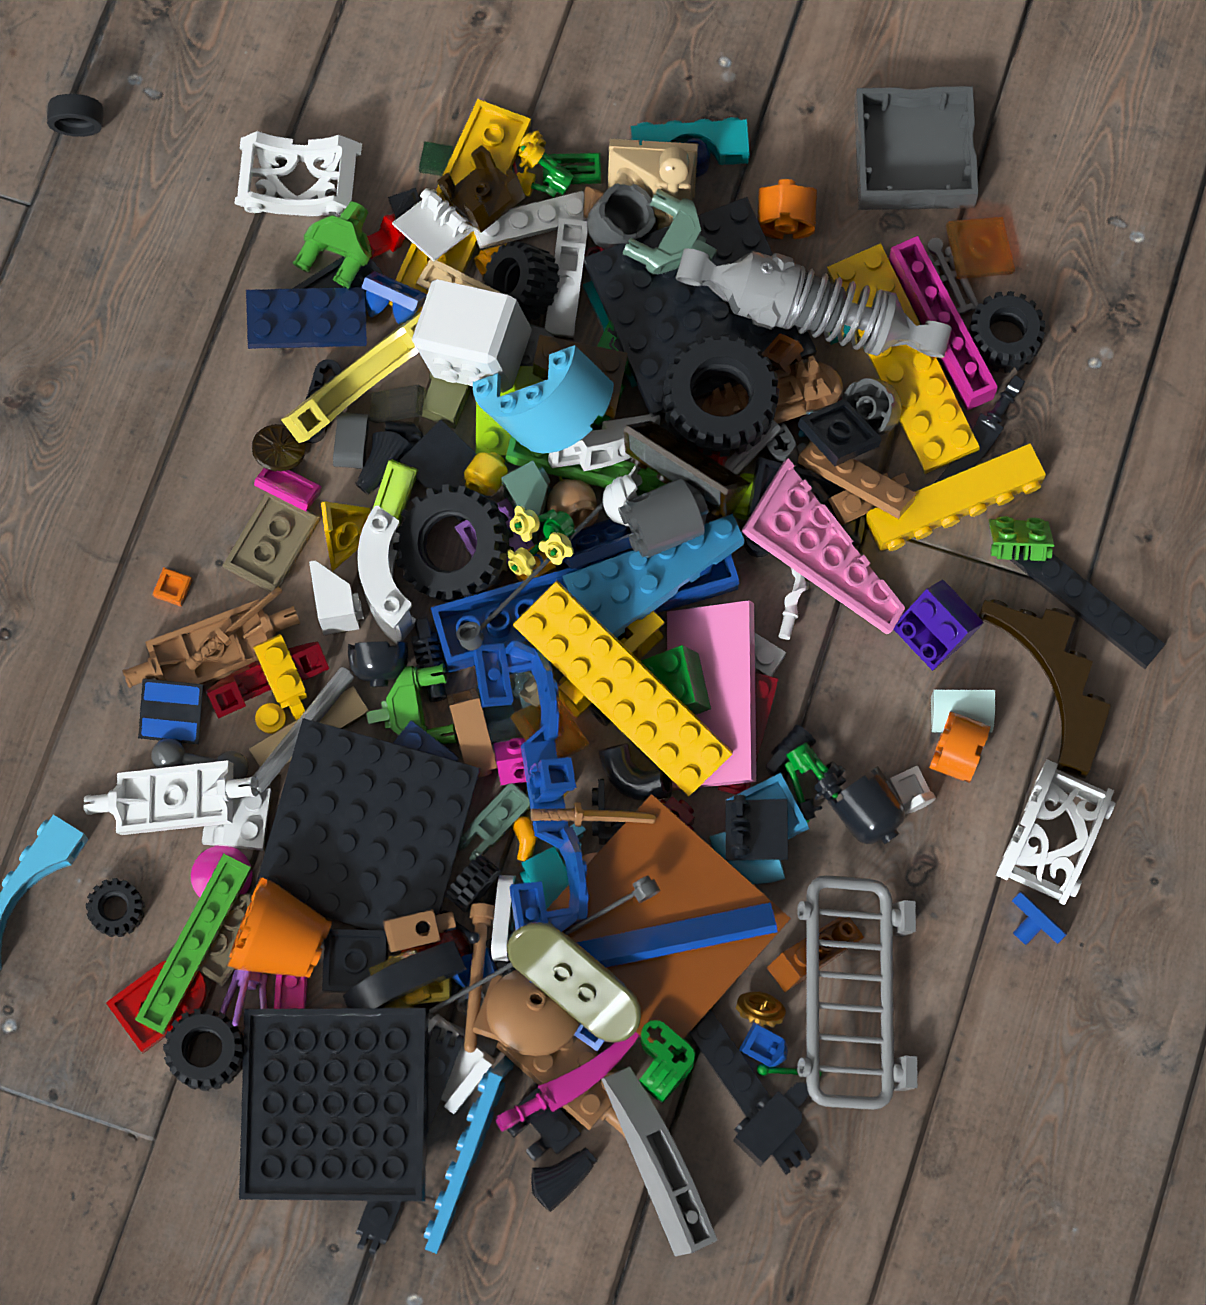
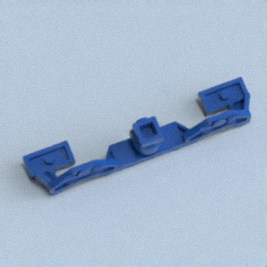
M511 641L506 648L504 643L481 645L478 649L473 650L481 707L511 705L514 701L509 675L527 671L532 672L537 682L541 707V726L535 734L521 745L530 809H566L564 794L567 791H573L576 788L572 758L557 757L555 739L558 737L559 710L556 698L558 686L556 680L553 679L551 662L538 649L518 641ZM532 821L534 835L559 848L565 860L570 889L569 908L547 912L542 881L512 884L509 886L515 928L517 930L529 923L551 922L562 932L570 925L578 924L587 919L588 890L586 884V862L582 859L579 839L573 827L568 826V821Z

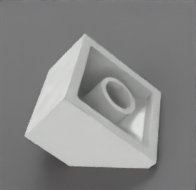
M309 561L317 615L323 634L328 635L359 629L358 620L364 618L358 593L353 594L349 583L317 561Z

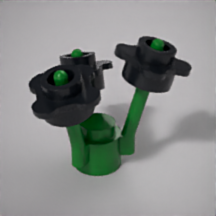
M805 742L786 754L789 762L784 765L793 783L798 800L796 803L806 822H809L810 819L816 817L815 811L821 810L823 807L822 805L816 806L814 798L804 799L796 770L803 774L812 769L815 773V778L819 781L814 786L818 792L815 796L816 800L826 798L827 801L837 798L842 791L840 786L846 782V779L842 776L845 772L844 767L842 768L841 765L837 766L834 761L825 765L818 758L813 748H810L808 743Z

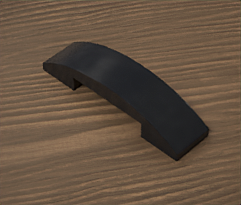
M450 941L416 953L382 969L351 988L343 995L347 1008H382L434 981L438 983L443 982L467 969L456 943Z

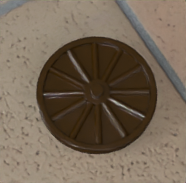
M274 424L262 428L257 432L252 441V453L255 460L269 470H290L300 464L305 456V441L298 443L283 424Z

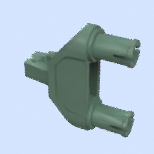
M658 189L656 191L657 195L653 196L650 206L673 216V222L658 248L655 247L653 249L631 237L628 241L629 244H626L623 255H627L645 264V268L648 269L647 271L652 274H662L679 268L685 248L702 251L710 256L709 260L713 262L717 249L706 244V238L701 236V227L694 202L687 198L679 200Z

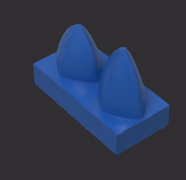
M376 271L366 276L362 288L366 290L365 303L369 317L372 318L378 315L387 306L388 302L392 301L393 314L398 324L412 318L417 309L424 305L427 294Z

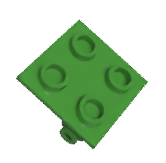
M1006 516L989 519L988 522L993 541L990 551L991 556H996V559L1012 560L1013 546H1015L1014 559L1018 560L1020 546H1024L1023 559L1027 561L1030 546V560L1046 561V558H1052L1054 541L1048 521L1040 518H1028L1026 521L1014 520Z

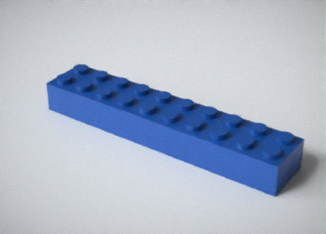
M731 554L718 564H711L692 583L688 581L680 587L676 595L655 609L654 612L660 613L738 590L739 578ZM602 558L591 562V565L600 563L608 559ZM567 568L533 578L482 630L484 635L482 645L504 643L506 648L511 641H518L536 648L513 626V623L556 580L565 587L562 576L580 569ZM524 581L431 607L449 673L475 666L473 650L462 647L457 638L458 628L467 622H475L480 626Z

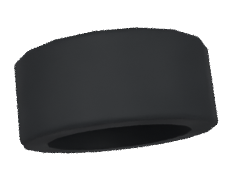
M57 95L48 102L47 124L50 129L63 135L73 137L92 136L99 133L103 128L104 108L97 99L86 95Z

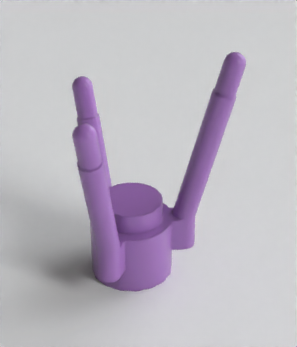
M234 970L231 984L219 1013H226L237 985L240 991L232 1022L234 1026L239 1024L247 990H256V986L259 985L260 1009H267L266 981L268 975L261 972Z

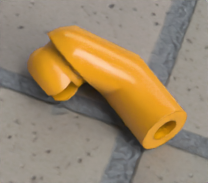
M521 816L514 822L513 830L520 843L517 859L525 861L533 857L537 837L534 835L531 819Z

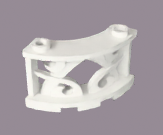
M258 131L241 138L240 149L242 150L238 195L235 197V204L244 207L245 211L250 213H260L263 211L287 215H333L340 217L351 202L356 156L361 155L362 143L336 135L330 138L308 140V145H293V139L276 137ZM254 154H257L261 168H253ZM277 160H287V164L280 167ZM298 161L306 163L309 172L319 178V180L309 190L296 196L281 183L278 177L291 173L296 168ZM316 162H324L321 165V169L325 171L315 168ZM253 176L267 178V180L262 179L255 184L257 189H266L267 192L264 195L250 192ZM338 180L337 195L327 197L329 192H336L335 186L330 181Z
M374 506L360 535L358 570L368 606L376 623L397 644V642H403L415 626L416 619L410 615L411 602L403 596L393 581L395 560L399 554L398 551L393 550V543L399 542V533H396L400 524L399 520L379 506Z
M1046 759L1024 809L1025 813L1020 822L1024 827L1017 825L1001 859L996 876L1005 880L1011 878L1060 900L1059 903L1065 905L1069 896L1076 897L1082 884V880H1079L1078 877L1094 844L1103 819L1110 818L1116 803L1111 801L1114 790L1108 788L1107 791H1104L1056 769L1057 763ZM1075 796L1083 799L1077 805L1072 800ZM1051 801L1055 807L1059 801L1062 805L1055 811H1049L1045 807V802ZM1090 802L1097 805L1095 811L1090 812L1086 810L1085 804ZM1066 810L1074 824L1077 840L1061 849L1048 852L1049 843L1047 835L1034 822L1036 818L1042 820L1054 819ZM1093 820V823L1088 833L1085 821ZM1031 837L1040 839L1041 852L1039 854H1035L1038 845L1036 847L1029 845L1028 841ZM1081 850L1075 865H1073L1068 857ZM1051 864L1050 875L1052 878L1056 877L1057 869H1063L1066 872V879L1061 887L1042 879L1045 865ZM1015 865L1037 866L1036 875L1024 871Z

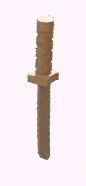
M279 587L275 588L224 632L219 627L215 629L216 636L200 648L195 655H192L185 664L194 671L203 661L219 649L223 643L229 646L232 643L229 637L281 594L282 590Z
M575 802L574 809H531V821L574 820L575 827H581L582 821L654 824L656 820L654 815L644 812L582 810L581 802Z

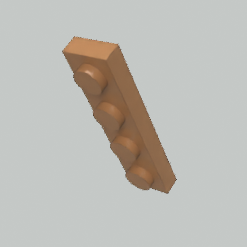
M812 441L799 454L798 463L898 519L915 501V492L855 459L834 466Z

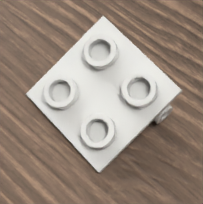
M426 188L420 195L422 200L392 222V225L434 262L473 232L474 228L468 223L466 217L463 218L456 212L454 206L450 207L447 200L443 201L437 195L436 190Z

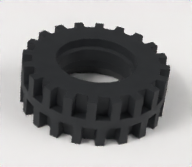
M449 484L442 485V489L439 490L434 488L427 489L425 497L420 498L416 496L411 501L414 503L413 508L410 511L404 509L401 513L405 520L403 525L398 526L396 533H399V542L393 543V550L399 552L400 558L395 560L397 567L403 568L405 572L403 575L404 579L415 586L414 589L435 599L452 602L487 592V588L492 584L496 586L500 584L501 580L498 578L502 570H509V565L506 563L507 550L511 549L514 552V547L509 546V538L514 537L513 531L506 525L509 519L506 514L500 512L497 503L467 487L460 485L459 487H453ZM449 516H459L468 520L475 529L477 537L476 552L470 562L462 568L453 571L441 570L433 564L428 556L426 548L428 535L433 526L441 519Z

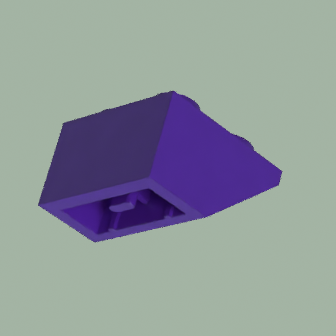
M942 579L928 587L899 618L893 630L933 671L965 644L984 622Z

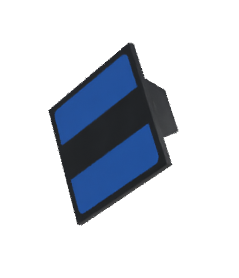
M143 678L138 739L160 741L170 738L180 743L199 744L203 684Z

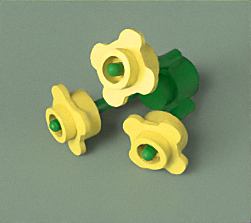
M523 506L515 507V516L510 521V528L513 532L521 535L522 540L525 542L530 541L532 534L538 531L539 522L546 521L543 527L545 538L530 551L523 547H520L515 552L511 549L507 550V557L510 559L508 565L515 574H525L529 577L533 573L532 568L536 566L533 556L539 551L545 552L546 556L555 565H560L565 557L573 555L574 550L571 547L569 537L575 533L574 522L569 514L563 511L556 513L554 509H551L547 513L537 516L533 510H525Z

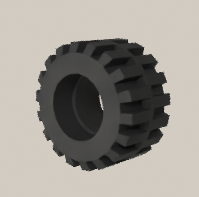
M519 241L507 242V245H501L498 252L492 254L491 261L486 265L487 271L483 276V281H485V285L516 299L527 321L531 319L536 320L540 317V314L544 315L548 311L547 307L549 305L552 306L554 302V295L557 294L559 289L557 288V283L560 282V275H557L559 266L555 263V257L549 254L550 252Z
M1002 291L996 292L994 299L990 295L984 298L983 304L979 303L975 313H973L968 332L986 366L988 364L993 366L992 371L998 372L999 368H1004V373H1010L1013 367L1017 371L1021 370L1024 364L1029 365L1033 361L1034 356H1037L1045 335V320H1041L1043 316L1041 309L1035 310L1036 303L1033 300L1027 302L1025 300L1027 296L1024 294L1016 297L1014 296V291H1008L1006 296H1003ZM1000 321L1013 323L1020 329L1023 338L1013 343L1002 342L992 334L990 326Z
M199 1008L194 1009V1013L189 1014L186 1012L182 1014L183 1018L180 1021L175 1020L171 1024L173 1029L171 1032L167 1031L165 1035L167 1042L163 1044V1051L166 1053L164 1059L170 1068V1072L183 1084L195 1090L196 1088L202 1091H209L211 1088L217 1090L222 1088V1084L231 1083L235 1073H240V1065L243 1062V1035L241 1031L232 1024L233 1021L225 1014L218 1013L214 1009L207 1008V1011H202ZM202 1033L216 1034L222 1041V1052L218 1060L207 1067H196L191 1064L187 1055L191 1041Z

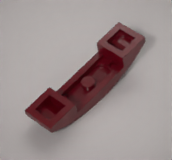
M318 641L288 648L301 681L329 669ZM259 660L226 676L206 692L219 719L246 707L245 701L271 690Z

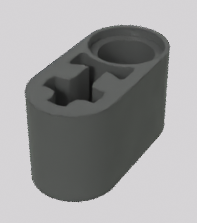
M341 412L338 415L333 452L334 467L363 469L365 466L370 424L369 414Z
M784 422L778 423L781 430L764 449L771 460L783 463L784 460L789 458L795 467H799V451L795 439Z

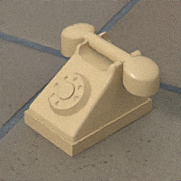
M610 139L608 189L618 183L629 186L636 184L644 189L651 198L657 195L656 191L658 189H661L663 192L679 200L687 198L692 201V198H695L698 144L642 141V145H639L638 140ZM652 207L654 215L657 217L656 230L670 226L673 222V216Z

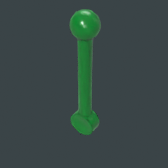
M760 1064L757 1067V1073L760 1076H765L768 1073L799 1075L798 1068L768 1067L765 1064Z

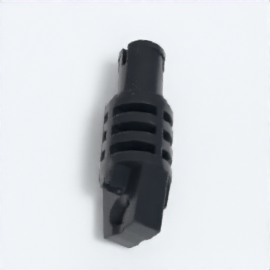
M427 617L416 619L415 628L417 636L411 637L417 668L444 664L438 633H431ZM444 683L426 686L430 702H438L447 698Z

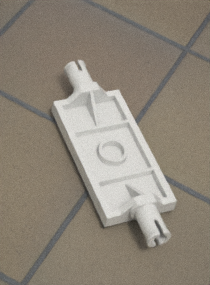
M228 760L117 773V786L110 790L108 794L86 795L84 797V802H90V804L84 805V811L87 815L104 812L114 814L116 833L120 835L233 823V798L257 796L258 790H252V788L258 787V781L255 777L233 779V763Z

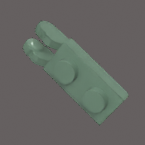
M514 783L508 784L470 824V828L461 838L459 850L461 851L466 848L475 835L478 834L484 841L471 853L469 859L472 861L477 856L484 855L490 847L493 848L512 828L514 822L530 808L529 796Z

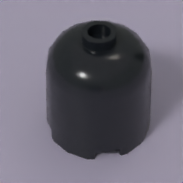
M877 766L871 770L874 777L868 780L864 775L840 792L843 796L840 801L834 798L828 801V803L859 842L874 844L882 840L885 845L899 835L896 829L905 819V808Z

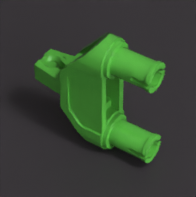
M351 201L339 218L331 215L310 225L304 234L303 240L305 243L293 264L297 268L309 273L320 251L328 250L344 256L345 259L333 280L343 287L350 288L360 267L367 265L372 256L367 235L361 231L368 215V210L361 204Z
M440 664L420 669L413 665L405 667L389 692L386 701L381 702L382 709L366 712L368 724L385 722L386 729L391 728L400 735L408 723L413 720L443 745L457 743V735L444 736L445 734L456 732L454 724L428 729L425 725L420 690L423 686L447 683V675L434 676L435 674L446 672L445 665Z

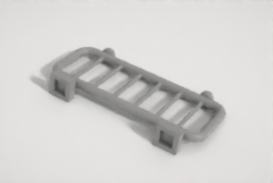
M829 875L819 876L811 882L807 889L806 901H800L797 909L798 918L806 920L807 1058L799 1059L798 1074L800 1077H807L808 1093L819 1105L838 1108L880 1109L890 1102L894 1091H907L917 1088V1056H903L894 1059L893 936H905L916 932L915 901L903 900L892 905L891 893L887 886L874 879ZM823 888L875 892L880 899V913L819 909V892ZM819 915L880 920V944L819 940ZM819 946L880 950L881 975L819 971ZM819 977L881 981V1006L819 1002ZM819 1008L880 1012L881 1038L820 1034ZM819 1040L881 1044V1069L819 1065ZM819 1071L881 1075V1093L876 1097L825 1094L820 1088Z

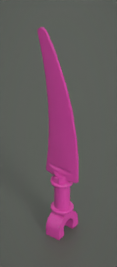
M635 1032L627 1040L614 1043L607 1050L575 1070L538 1086L541 1095L537 1093L536 1097L519 1107L515 1105L513 1109L497 1116L496 1123L501 1132L514 1126L519 1121H525V1117L539 1109H547V1105L554 1112L585 1093L622 1059L639 1035Z

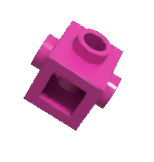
M530 737L513 738L509 741L493 743L501 785L526 782L521 745Z

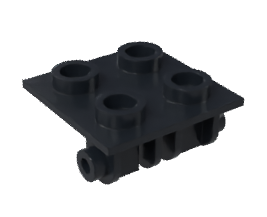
M735 795L734 800H726V861L788 860V799L746 800L745 795Z

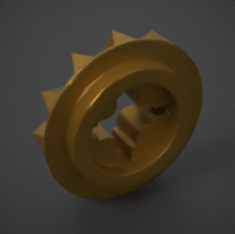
M746 992L737 999L736 1010L740 1012V1017L749 1019L751 1024L758 1023L761 1027L766 1024L774 1027L776 1024L783 1022L786 1009L775 997L763 992Z

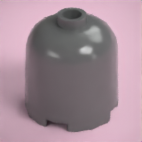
M619 183L613 185L604 192L588 214L587 229L589 236L596 245L604 250L621 243L626 244L631 237L639 240L651 230L655 223L653 208L650 206L652 198L644 189L636 184L631 186L620 185Z

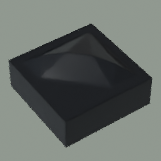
M416 188L388 197L395 219H398L420 202Z

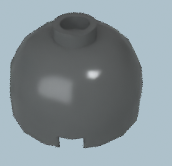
M864 378L849 385L843 394L842 399H846L879 436H883L893 430L900 419L902 411L901 399L896 389L888 382L876 378Z

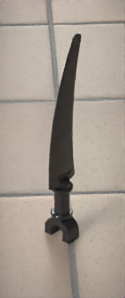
M1015 375L1004 392H1000V398L992 411L987 412L988 417L980 413L972 429L980 446L979 450L951 462L934 483L968 470L982 459L1003 430V427L998 422H1002L1001 417L1010 403L1015 402L1014 397L1023 386L1024 380Z

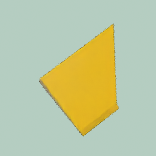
M326 501L321 503L332 572L358 550L360 535L371 512V508Z

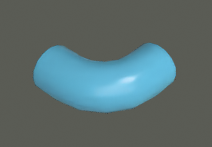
M725 831L712 835L709 838L712 848L726 860ZM781 860L727 861L753 885L773 883L786 879Z

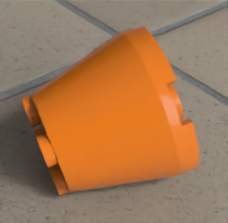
M261 877L252 894V902L249 904L238 929L229 955L231 959L227 966L243 971L310 978L313 968L317 966L323 948L320 947L323 939H326L332 922L326 920L325 917L276 883Z

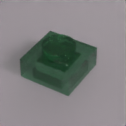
M424 141L419 172L443 176L453 154V146Z

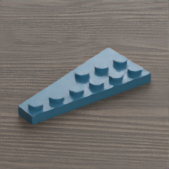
M733 514L705 524L704 535L652 557H642L639 551L635 552L632 550L562 577L566 589L617 638L625 632L624 628L635 620H642L676 595L678 589L688 581L692 583L699 578L700 573L711 564H718L744 545V537Z
M506 1056L494 1068L490 1067L487 1073L483 1074L477 1090L482 1092V1095L477 1098L476 1103L473 1102L467 1116V1121H470L471 1125H468L465 1132H462L457 1143L456 1150L461 1151L457 1163L452 1161L448 1168L445 1179L450 1181L446 1192L440 1191L434 1207L439 1210L435 1221H429L424 1233V1238L428 1239L425 1249L437 1254L444 1243L458 1205H455L456 1201L461 1198L469 1180L466 1174L476 1162L495 1114L493 1111L494 1106L498 1105L506 1087L502 1079L514 1067V1063Z

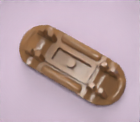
M814 356L808 357V362L803 363V360H801L800 362L796 361L794 365L788 366L791 369L790 374L780 369L774 371L777 373V388H779V399L774 421L777 424L837 402L842 395L843 384L838 372L829 365L817 362ZM729 382L724 384L723 391H720L719 387L713 390L712 394L703 403L701 409L714 416H731L739 413L747 406L749 396L741 384L732 387Z

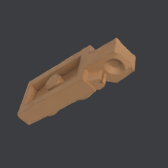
M905 473L891 479L902 486L909 484ZM847 490L828 499L841 526L867 514V511L877 508Z

